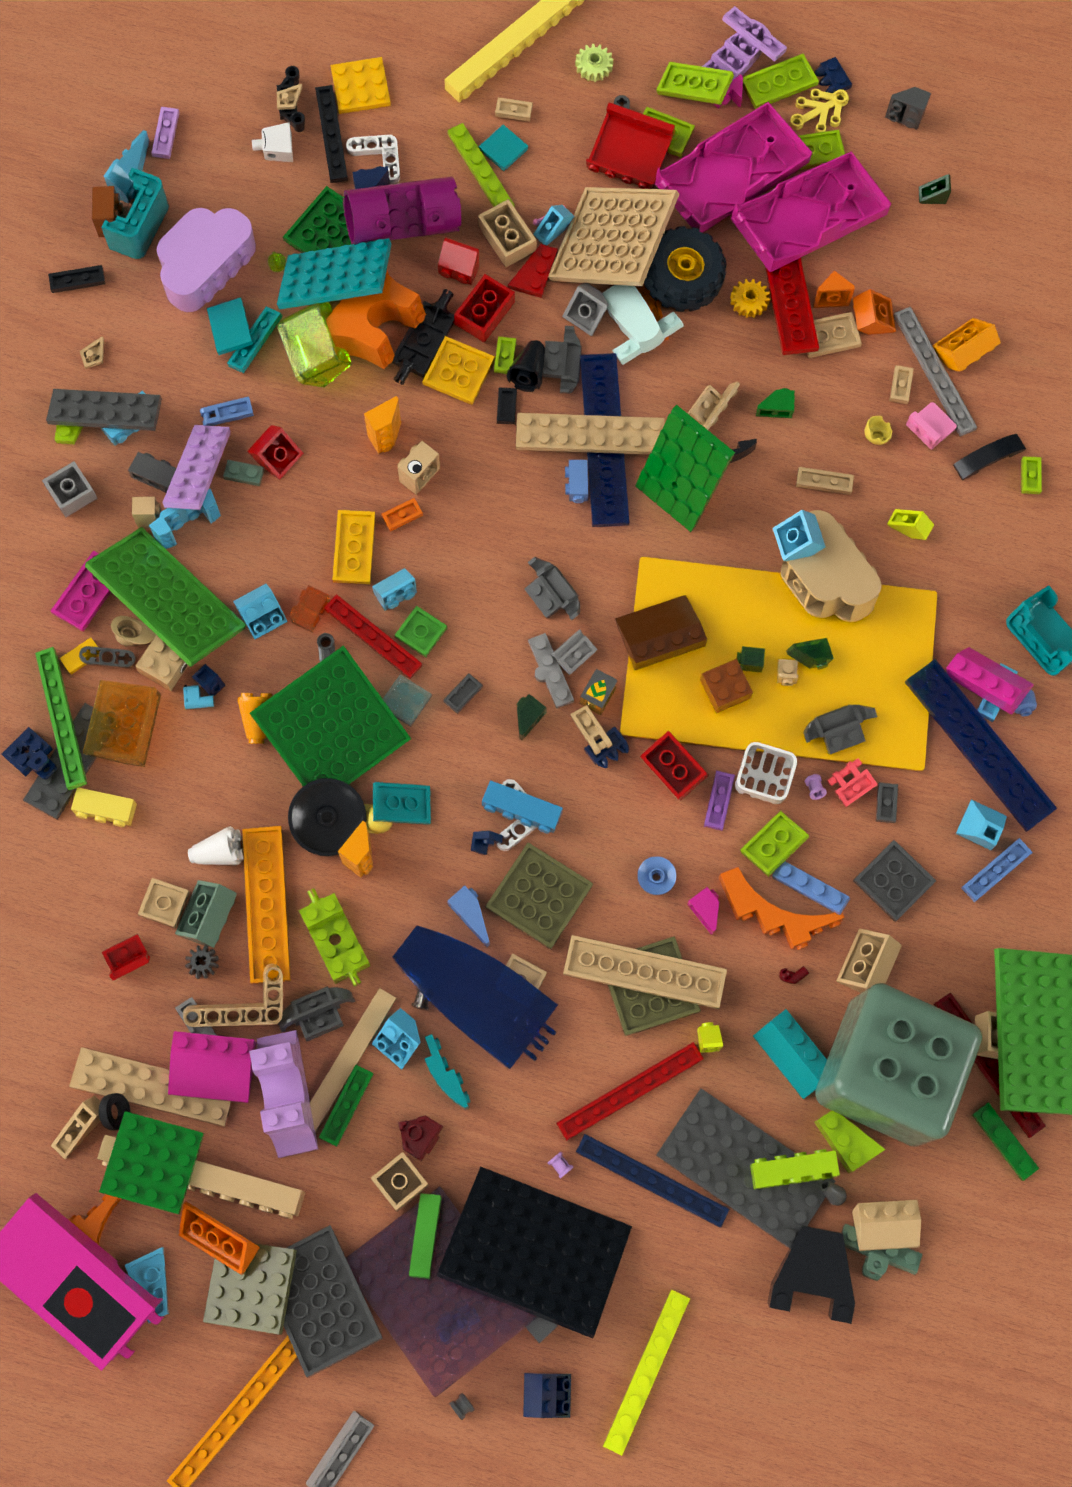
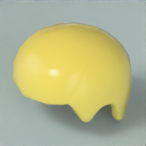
M872 416L868 419L864 429L867 440L875 445L886 444L891 439L893 433L890 423L883 421L882 416Z

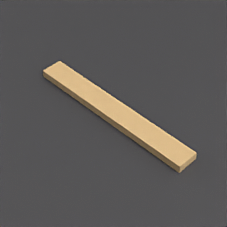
M380 988L310 1102L315 1132L323 1122L355 1065L358 1064L397 999Z

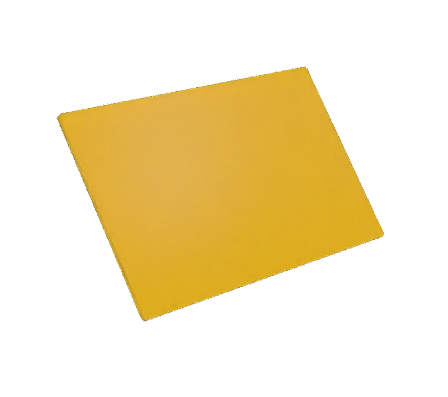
M650 557L640 558L634 612L686 595L702 624L707 642L705 647L638 670H634L628 656L620 734L622 736L658 740L669 730L680 743L746 750L750 743L759 742L789 751L796 757L846 763L853 762L858 758L863 765L923 771L925 769L937 606L936 591L881 585V591L873 611L859 621L847 622L841 620L835 614L826 618L810 615L786 585L781 573ZM737 659L753 694L751 699L716 713L700 681L701 675L706 671ZM778 659L798 660V681L796 684L784 686L782 683H777ZM849 704L875 708L877 717L866 719L860 723L865 742L833 754H828L823 737L815 738L808 743L805 740L803 732L816 716ZM757 748L756 752L763 753L764 750Z

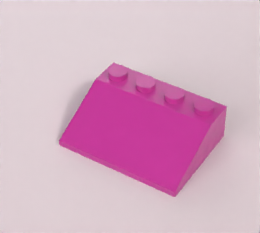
M174 1031L170 1054L168 1095L249 1103L253 1074L249 1051L256 1049L257 1042L254 1039Z

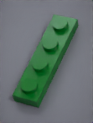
M355 1065L319 1136L320 1139L338 1147L374 1073Z
M989 1102L972 1114L973 1118L1022 1181L1039 1169Z

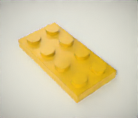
M338 510L333 583H371L375 512Z

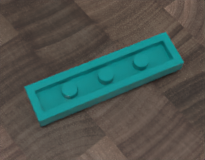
M266 306L250 329L253 345L236 350L227 362L228 366L244 374L283 317L282 314Z

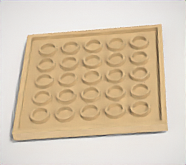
M585 187L548 278L551 281L643 286L679 197L678 191Z

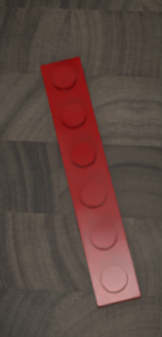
M337 594L324 607L326 612L407 678L411 679L422 667L420 661Z

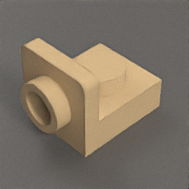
M778 659L777 683H782L784 686H792L797 683L798 660Z

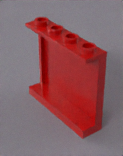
M609 102L606 108L605 119L590 157L586 159L588 169L595 173H605L607 177L612 179L615 177L622 179L621 181L626 184H636L641 189H653L657 169L659 167L661 169L674 137L675 125Z

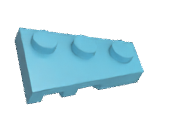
M161 1247L126 1264L125 1268L128 1275L156 1298H163L161 1303L155 1308V1312L162 1317L169 1314L164 1247Z

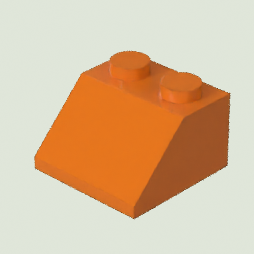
M872 289L853 297V310L856 316L855 323L858 331L867 335L896 332L890 298Z

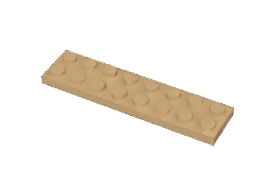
M517 413L516 450L650 455L660 431L664 427V418Z
M572 935L563 975L719 1009L727 969Z
M82 1047L69 1087L103 1096L119 1093L130 1103L224 1127L232 1101L168 1095V1069Z

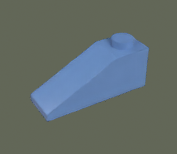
M463 886L447 903L478 939L488 947L490 942L477 899L478 894L472 888L468 889L466 886Z

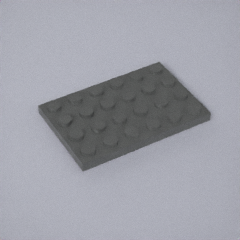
M331 1225L287 1247L288 1249L297 1250L284 1328L307 1378L383 1339Z

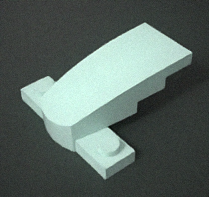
M614 285L602 293L608 303L606 310L610 317L629 338L628 341L612 350L622 365L641 353L653 350L666 337L684 327L674 311L657 322L635 286Z

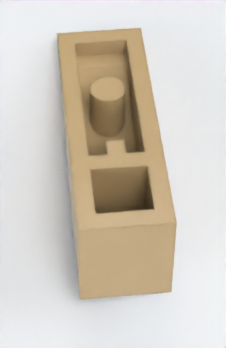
M96 1096L81 1103L52 1143L51 1147L64 1159L70 1156L100 1122V1100Z

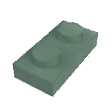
M227 460L223 477L225 480L260 486L264 467Z

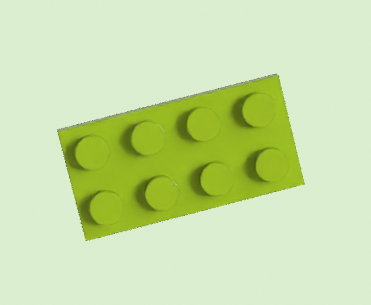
M804 53L743 77V88L755 109L767 102L772 104L817 86L819 83Z
M669 62L656 91L658 95L721 105L734 74L733 71Z

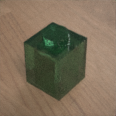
M742 646L741 651L737 652L736 656L742 671L762 672L765 649Z

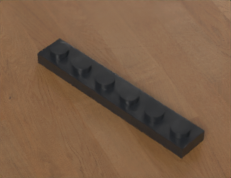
M333 85L315 87L330 183L348 181Z

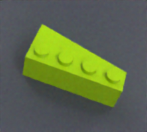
M826 1149L814 1151L815 1154L809 1155L806 1152L795 1153V1157L787 1158L786 1155L775 1156V1160L767 1161L766 1158L754 1159L755 1163L750 1165L754 1190L831 1179L840 1176L836 1150L828 1152Z

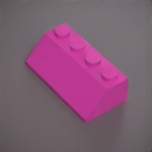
M970 647L957 653L946 667L949 679L1011 715L1034 686L1031 682Z

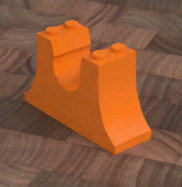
M387 270L382 293L342 299L315 333L314 338L322 356L326 358L340 355L356 356L385 369L388 364L392 363L395 355L388 336L378 327L384 322L394 320L401 322L404 326L416 328L419 323L424 321L426 313L419 294L400 285L389 275Z

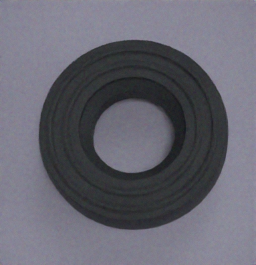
M112 1093L104 1096L100 1101L99 1118L106 1129L119 1130L124 1112L131 1113L130 1105L122 1094ZM113 1104L116 1105L118 1110L117 1119H114L111 1109Z

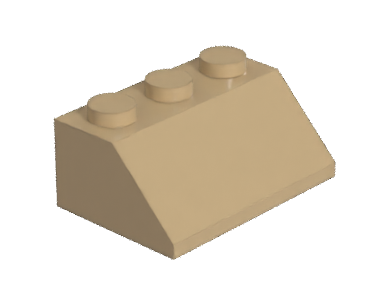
M859 928L836 981L860 993L875 984H886L902 945L890 935Z
M917 1200L858 1203L853 1209L852 1214L859 1251L918 1248L920 1246L921 1216Z

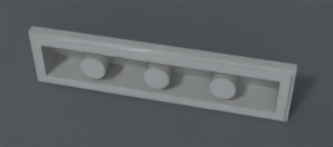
M353 1411L307 1480L306 1485L308 1487H334L375 1425L356 1411Z

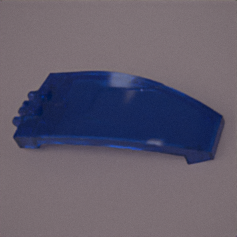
M416 925L392 956L402 973L409 978L432 1005L461 1032L507 1069H511L522 1053L536 1061V1055L526 1048L531 1043L541 1052L545 1049L533 1039L536 1037L542 1043L548 1045V1039L538 1033L541 1028H544L551 1035L556 1034V1031L545 1022L558 1004L518 973L471 945Z

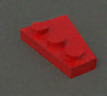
M540 244L509 282L508 288L542 298L558 249Z

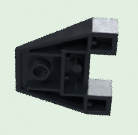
M801 1226L771 1281L767 1302L769 1308L790 1312L793 1292L796 1291L831 1298L828 1312L829 1318L834 1321L852 1324L855 1300L843 1233Z

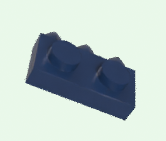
M836 57L820 63V67L814 72L817 77L824 76L820 80L819 85L829 86L825 92L834 93L837 90H848L852 87L851 81Z
M615 726L606 732L612 742V747L600 750L601 753L597 755L594 754L590 745L584 748V751L593 763L602 768H608L606 757L618 761L617 749L623 753L629 752L627 741ZM600 738L595 742L599 743L602 741V739Z

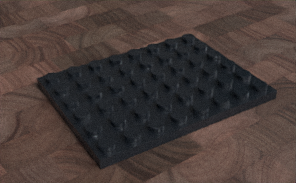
M480 1166L436 1276L593 1339L632 1226Z

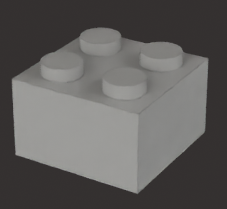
M74 461L42 480L65 518L98 499Z

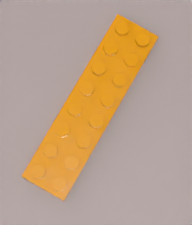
M282 826L242 829L250 984L263 983V971L268 964H276L280 967L283 974V982L291 981ZM271 970L268 973V977L272 979L278 975L277 970Z

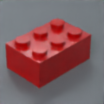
M484 274L454 314L455 325L485 343L515 303V292Z
M669 730L640 756L680 801L709 776Z

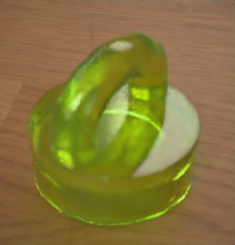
M275 251L268 258V265L272 271L280 272L286 266L284 255Z

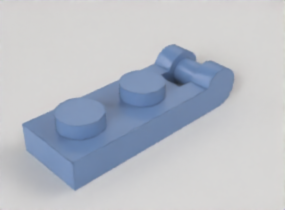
M249 397L200 409V415L204 419L202 422L203 426H214L254 416ZM215 413L216 417L211 418L210 415Z

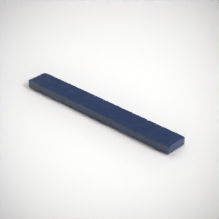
M584 1134L575 1152L719 1228L722 1227L730 1210Z

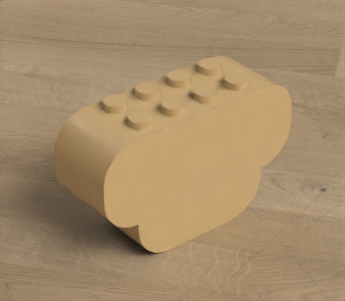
M821 510L810 511V513L816 516L826 547L810 557L783 561L781 567L782 579L810 615L826 618L835 614L843 621H859L873 611L881 591V580L877 575V571L873 566H870L864 553L857 549L854 540L847 536L843 526L832 515Z

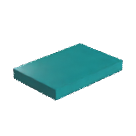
M241 297L207 308L218 355L253 345Z
M374 782L373 821L429 825L431 823L430 786Z

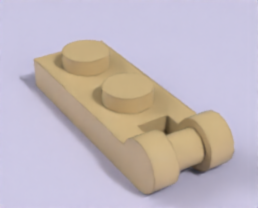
M587 705L570 714L595 755L601 753L600 750L613 746ZM600 738L602 739V741L599 743L595 742Z

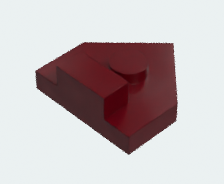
M426 1115L413 1120L398 1122L403 1150L419 1161H422L426 1154H430L440 1138L438 1135L443 1126Z

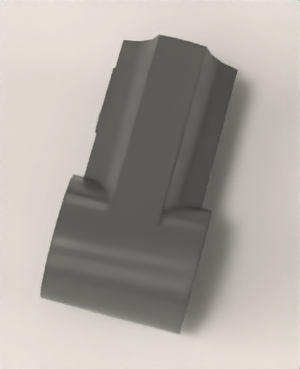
M329 633L319 635L317 644L319 661L321 662L335 652V642L333 636ZM329 640L331 644L328 647H323L321 645L322 642Z

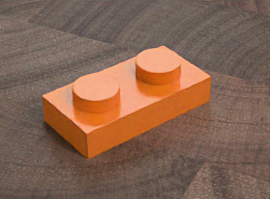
M415 498L381 515L391 532L422 517L423 512Z

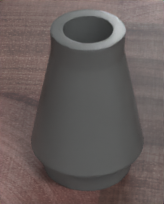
M823 1180L820 1183V1190L823 1191L830 1204L839 1206L846 1201L847 1194L843 1187L831 1183L829 1180Z

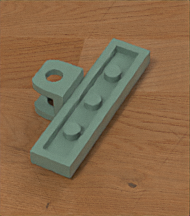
M848 1224L843 1226L841 1233H843L845 1247L866 1255L862 1268V1273L865 1277L878 1281L886 1272L888 1264L911 1274H917L922 1258L921 1253L909 1248L859 1251L855 1227Z

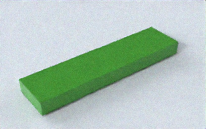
M420 1193L409 1271L410 1277L431 1278L441 1195Z

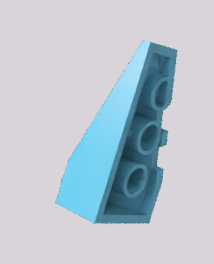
M145 130L132 141L129 150L125 149L122 152L123 157L120 160L116 158L104 175L107 186H114L116 193L120 195V200L128 204L135 198L137 190L133 188L134 182L129 179L128 174L131 168L143 170L149 146V137Z

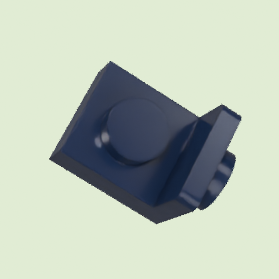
M206 664L191 676L209 696H215L225 687V683L218 674Z
M492 831L473 832L471 851L487 855L488 846L502 843L503 835Z

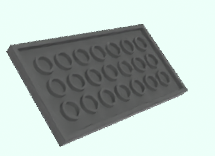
M701 1088L656 1154L658 1158L788 1248L791 1247L801 1226H808L826 1197L823 1191L820 1190V1183L823 1180L754 1190L750 1165L755 1163L754 1159L766 1158L767 1161L775 1160V1156L786 1155L787 1158L795 1157V1153ZM831 1178V1179H824V1180H829L831 1183H835V1182H836V1181H835L834 1179H832V1178Z

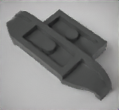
M565 326L564 342L545 341L543 377L561 378L560 393L562 394L572 393L579 383L582 346L576 336L574 326Z
M537 557L532 558L528 564L537 572L538 578L529 584L525 591L546 618L551 617L562 608L567 612L569 618L573 620L580 614L579 595L556 566Z
M851 704L814 717L803 732L805 740L808 743L815 738L823 737L828 754H833L865 742L860 723L866 719L877 717V714L873 707Z
M327 986L292 1001L283 1011L282 1019L278 1025L281 1032H285L286 1028L292 1024L300 1025L306 1041H310L343 1027L344 1025L337 1009L341 1008L340 1004L345 1002L353 1003L355 999L351 991L338 987L328 988Z

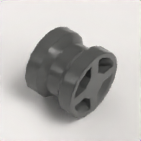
M463 1393L459 1395V1399L449 1403L461 1420L465 1418L468 1412L475 1410Z

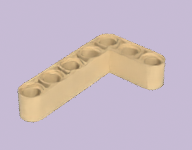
M268 964L264 968L263 1003L190 1005L183 1011L185 1024L190 1027L272 1025L279 1023L283 1016L282 971L276 964ZM277 970V977L269 978V971ZM274 989L278 991L277 997H268V992L270 990ZM272 1009L278 1011V1015L274 1018L268 1017V1012ZM251 1010L258 1011L257 1017L253 1019L247 1015ZM210 1011H215L218 1013V1016L210 1020L207 1018V1014ZM230 1011L238 1012V1016L235 1019L227 1017ZM189 1012H196L198 1016L195 1020L187 1019V1014Z

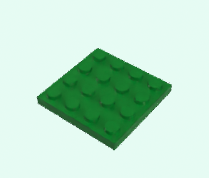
M326 186L283 236V241L301 253L352 245L344 216V197Z
M125 1111L99 1192L180 1215L205 1133Z

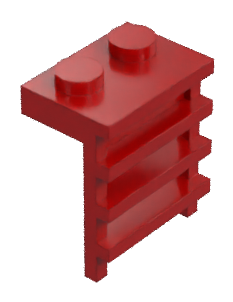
M138 934L102 951L110 968L109 976L112 981L150 961V956Z

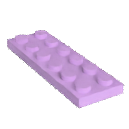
M194 425L164 497V508L201 509L231 431L229 427Z

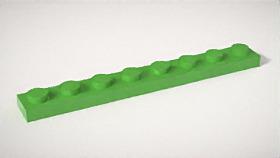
M51 647L35 654L66 787L68 790H72L88 783L55 648Z

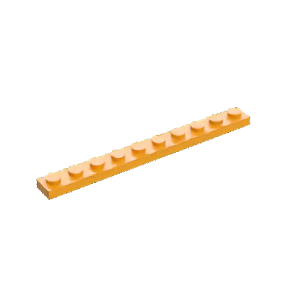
M288 1336L167 1479V1482L172 1487H190L298 1358Z

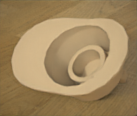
M118 616L111 623V629L115 634L116 640L124 646L148 644L156 636L145 623L128 616Z

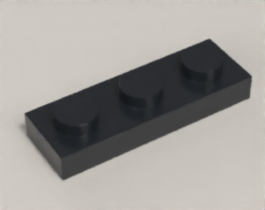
M102 265L48 274L52 293L106 284Z

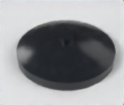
M321 778L304 785L294 795L288 810V824L296 842L308 852L320 856L339 855V849L362 821L366 822L365 805L358 792L347 783L333 778Z

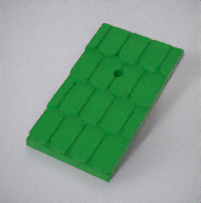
M676 405L668 415L635 487L643 491L647 497L656 502L659 507L670 514L682 526H685L688 531L692 532L735 452Z

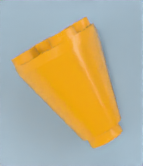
M241 693V697L237 698L249 744H264L266 736L249 713L273 696L272 693H261V697H253V693Z

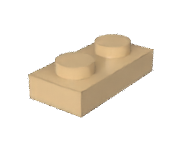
M498 97L495 117L530 122L533 102Z
M895 366L889 401L908 404L914 368Z

